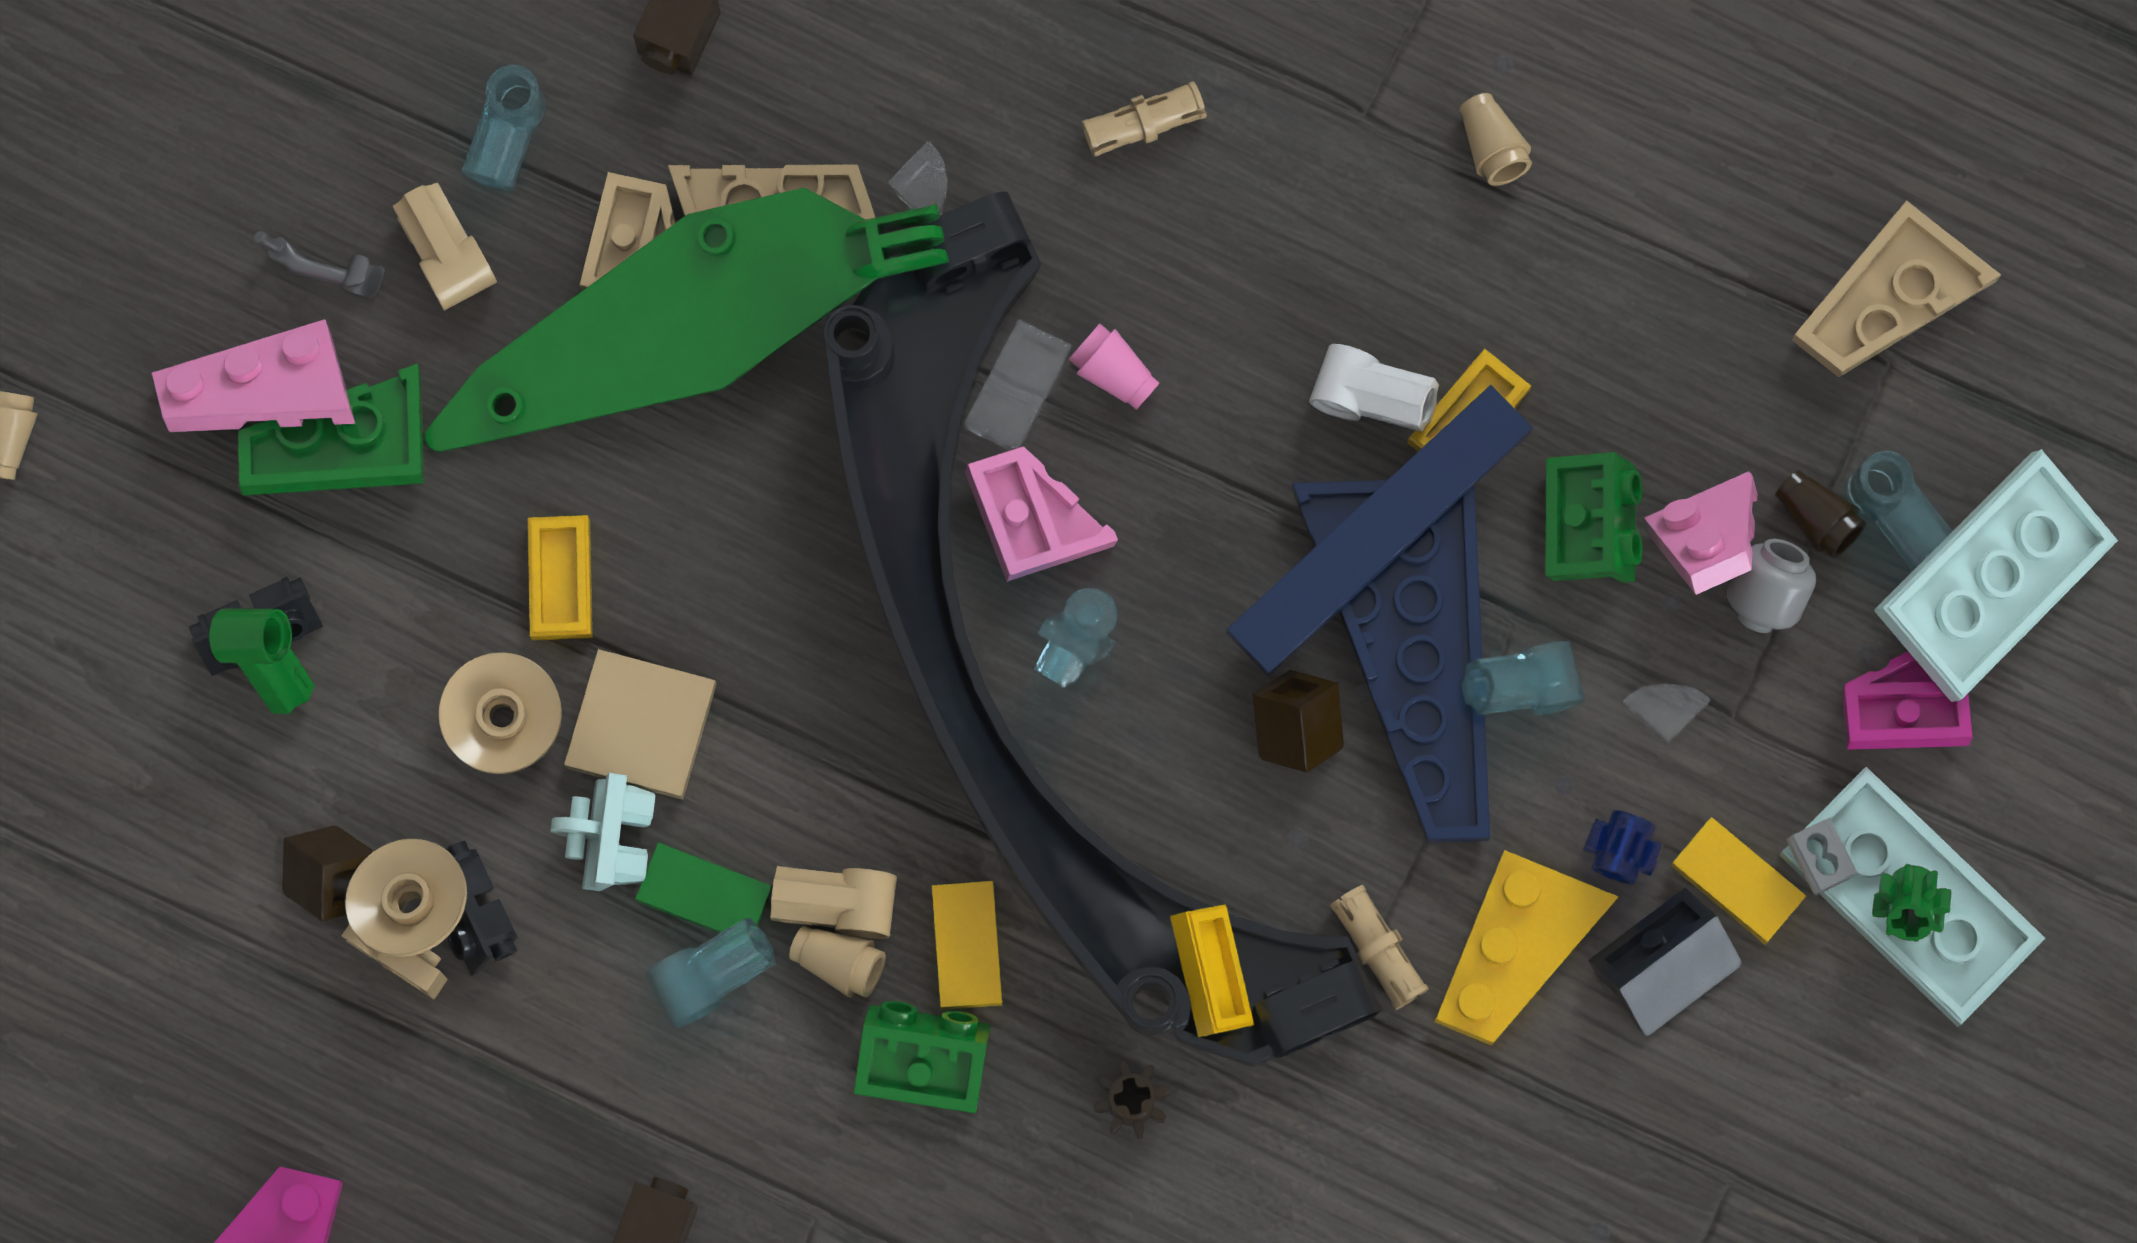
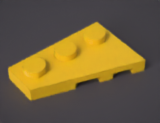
M1504 850L1435 1023L1492 1046L1619 896Z

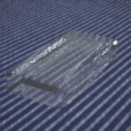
M1018 319L964 422V428L1009 451L1022 447L1072 352V345Z

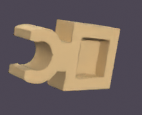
M350 925L342 934L346 942L373 958L383 967L433 1000L448 980L440 970L435 968L441 958L431 950L414 956L392 957L377 953L364 945L355 935Z

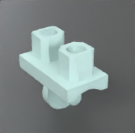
M608 773L606 779H597L595 781L590 820H588L590 799L578 796L572 797L570 817L552 818L550 832L567 837L565 858L583 860L585 839H588L582 889L600 892L612 885L638 884L645 880L648 861L647 849L619 845L621 824L642 828L650 826L654 812L655 793L626 785L627 775Z

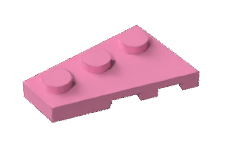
M325 319L152 373L162 417L169 432L240 429L247 421L277 420L279 427L302 426L303 419L332 418L334 425L355 424L332 335Z

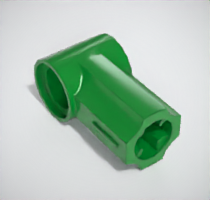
M223 608L217 611L212 619L209 632L210 647L214 657L220 663L238 664L272 714H290L295 707L308 702L315 684L290 648L292 631L287 615L279 609Z

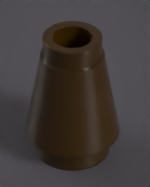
M1801 470L1790 475L1775 494V497L1783 503V507L1817 552L1825 550L1832 558H1836L1845 552L1865 529L1866 522L1858 515L1859 507L1811 477H1807Z

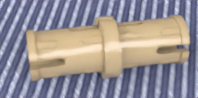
M1192 81L1174 90L1144 99L1143 95L1131 98L1130 105L1104 115L1083 120L1081 123L1093 157H1098L1129 143L1132 144L1144 140L1147 144L1158 140L1157 134L1185 123L1188 124L1204 119L1207 115L1196 83Z
M1364 885L1354 888L1341 896L1342 900L1338 899L1330 905V908L1336 913L1357 946L1359 952L1356 954L1361 965H1369L1393 1003L1392 1006L1395 1010L1404 1007L1417 999V995H1423L1429 990L1399 945L1403 938L1397 929L1393 931L1389 929L1366 893Z

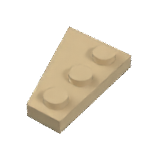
M668 165L684 216L689 213L807 188L864 219L875 217L858 165H785L784 168H745V165H722V169H690V165Z
M1906 200L1795 333L1792 341L1837 377H1841L1997 282L2001 274Z

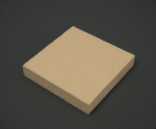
M598 649L564 763L565 768L606 779L608 773L627 775L626 785L683 800L717 685L716 681Z

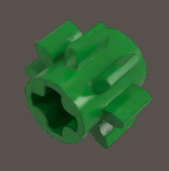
M1905 864L1904 867L1896 870L1892 876L1885 873L1880 875L1879 892L1874 894L1872 915L1878 918L1887 917V935H1894L1907 941L1919 942L1920 939L1927 937L1932 930L1939 933L1944 930L1945 914L1950 912L1952 892L1951 889L1947 888L1937 889L1938 872L1936 870L1929 871L1921 866Z

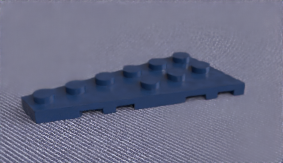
M1387 480L1292 483L1291 489L1314 548ZM1474 485L1339 611L1427 843L1489 841L1490 839Z

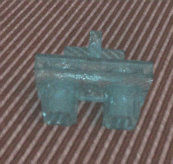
M1095 587L1083 588L1073 593L1067 600L1064 611L1046 618L1040 628L1038 635L1049 642L1034 669L1056 683L1067 687L1071 681L1077 682L1088 664L1092 665L1107 658L1116 643L1107 637L1115 628L1118 619V611L1114 599L1106 591Z

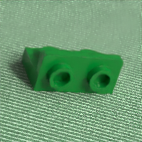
M1615 452L1546 458L1545 576L1553 581L1612 577L1621 583L1635 581V565L1640 564L1643 554L1641 535L1636 529V505H1640L1642 501L1643 485L1640 473L1633 463Z
M886 1001L881 1006H869L863 1024L854 1094L976 1114L991 1025L978 1022L979 1019L975 1015L967 1012L946 1011L942 1013V1016L917 1012L915 1006L900 1001Z

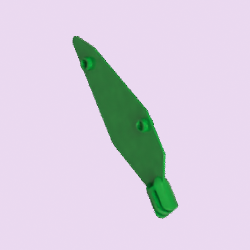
M800 188L689 213L481 364L427 428L425 441L432 450L445 452L724 390L878 278L949 263L947 250L930 249L890 258L932 248L944 242L945 239L941 226L928 225L909 228L931 223L939 219L938 205L934 204L881 217L864 219L807 188ZM507 397H514L516 402L515 410L508 416H501L499 405L502 400Z

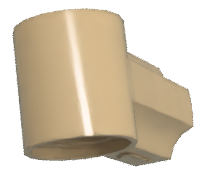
M438 182L427 186L421 185L404 194L403 198L393 205L400 225L422 260L419 266L444 311L497 283L477 242L472 235L467 237Z
M777 866L772 889L770 918L772 921L831 927L835 928L837 933L853 937L887 939L890 937L897 876L888 872L861 868L843 869L842 873Z

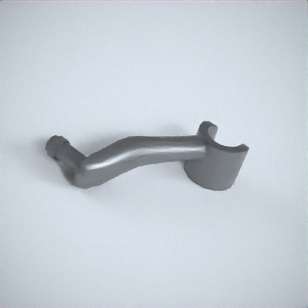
M259 231L254 235L255 244L268 249L269 257L293 274L339 285L352 294L369 299L375 297L379 290L385 269L381 266L370 265L369 259L365 256L352 255L348 268L343 269L304 257L282 237L273 239L263 231Z

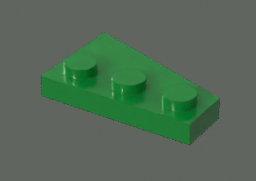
M418 363L398 370L399 376L370 387H368L366 382L346 390L355 424L334 425L332 418L303 419L302 426L279 427L277 420H268L239 430V488L242 495L424 483L421 371Z

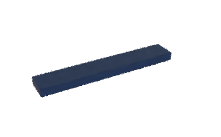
M1492 385L1487 387L1227 628L1226 634L1269 677L1532 432L1533 427Z

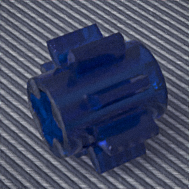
M1620 810L1612 811L1608 823L1595 819L1583 849L1585 852L1595 855L1591 869L1601 876L1628 885L1635 884L1639 872L1651 876L1664 846L1662 843L1651 840L1656 826L1642 817Z

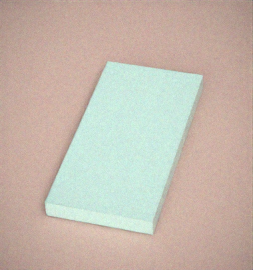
M2043 450L2034 451L1874 611L1951 702L1959 701L1972 690L2118 540Z
M1867 767L1806 827H1811L1830 818L1858 873L1848 881L1820 895L1957 1027L1962 1025L2045 939L2037 929ZM1813 839L1807 840L1808 850L1818 856L1815 864L1816 869L1824 875L1834 874V865L1831 861L1822 858L1823 848L1820 842ZM1788 845L1779 856L1807 882ZM1905 864L1921 866L1929 871L1936 870L1938 872L1937 889L1947 888L1951 889L1952 892L1950 912L1946 913L1944 918V930L1941 933L1932 930L1927 937L1920 939L1919 942L1907 941L1894 935H1887V917L1878 918L1872 915L1874 894L1879 892L1880 875L1885 873L1892 876L1896 870L1904 867Z

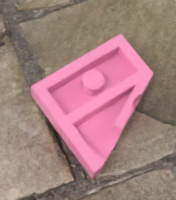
M1024 446L970 463L964 471L1006 582L1114 547L1118 541L1115 531L1107 524L1102 527L1077 503L1079 498L1065 484L1053 480L1047 474L1045 466Z
M1749 471L1687 499L1673 501L1664 509L1644 517L1649 537L1696 595L1752 569L1753 551L1750 542L1754 538L1755 533L1752 505L1753 502L1757 501L1758 494L1753 476Z

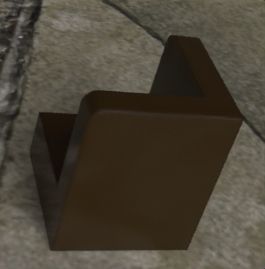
M1289 670L1252 694L1258 754L1262 760L1307 773L1342 750L1344 739L1339 685L1337 682Z
M329 826L285 837L283 842V893L320 921L345 916V900L349 882L362 861L374 851L338 826Z

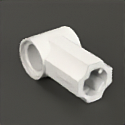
M1331 344L1325 355L1309 403L1321 412L1340 419L1358 421L1361 416L1423 432L1425 426L1431 422L1437 405L1439 384L1435 378L1380 364L1374 356L1360 349L1342 344Z

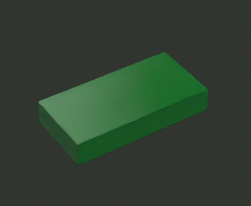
M658 842L647 868L645 880L641 883L635 900L637 903L751 946L772 894L773 887Z

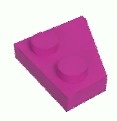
M1908 651L1890 660L1885 668L1876 672L1869 671L1849 681L1843 687L1842 703L1847 750L1969 746L1973 738L1968 694L1962 700L1951 702Z
M279 1167L214 1243H328L343 1182Z

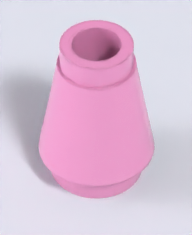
M1100 323L1068 359L1080 369L1076 373L1077 375L1124 403L1130 404L1135 410L1140 407L1159 384L1118 331L1114 329L1110 332Z

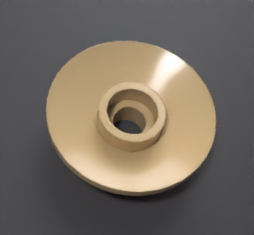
M490 653L474 658L464 664L448 681L439 705L441 732L452 752L468 766L492 774L517 772L541 759L553 745L558 735L562 718L561 700L550 676L535 662L513 653ZM502 707L511 709L514 712V718L508 726L497 727L492 724V715L497 709Z
M403 839L388 843L365 858L349 882L345 900L349 925L359 940L377 953L392 957H408L421 954L445 940L459 923L467 900L466 879L456 859L446 849L436 843L422 839ZM415 898L422 899L420 905L415 910L404 913L405 905L410 900Z

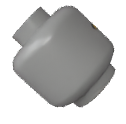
M1768 539L1764 543L1751 546L1753 551L1751 571L1731 579L1727 589V599L1732 608L1738 613L1739 621L1747 628L1760 633H1769L1772 629H1788L1797 624L1816 584V574L1809 564L1810 558L1807 553L1785 540Z

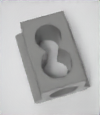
M1830 818L1786 838L1815 896L1848 881L1852 876L1858 874ZM1813 839L1820 842L1823 848L1822 858L1831 861L1835 869L1834 874L1824 875L1816 869L1815 864L1818 856L1808 850L1807 840Z

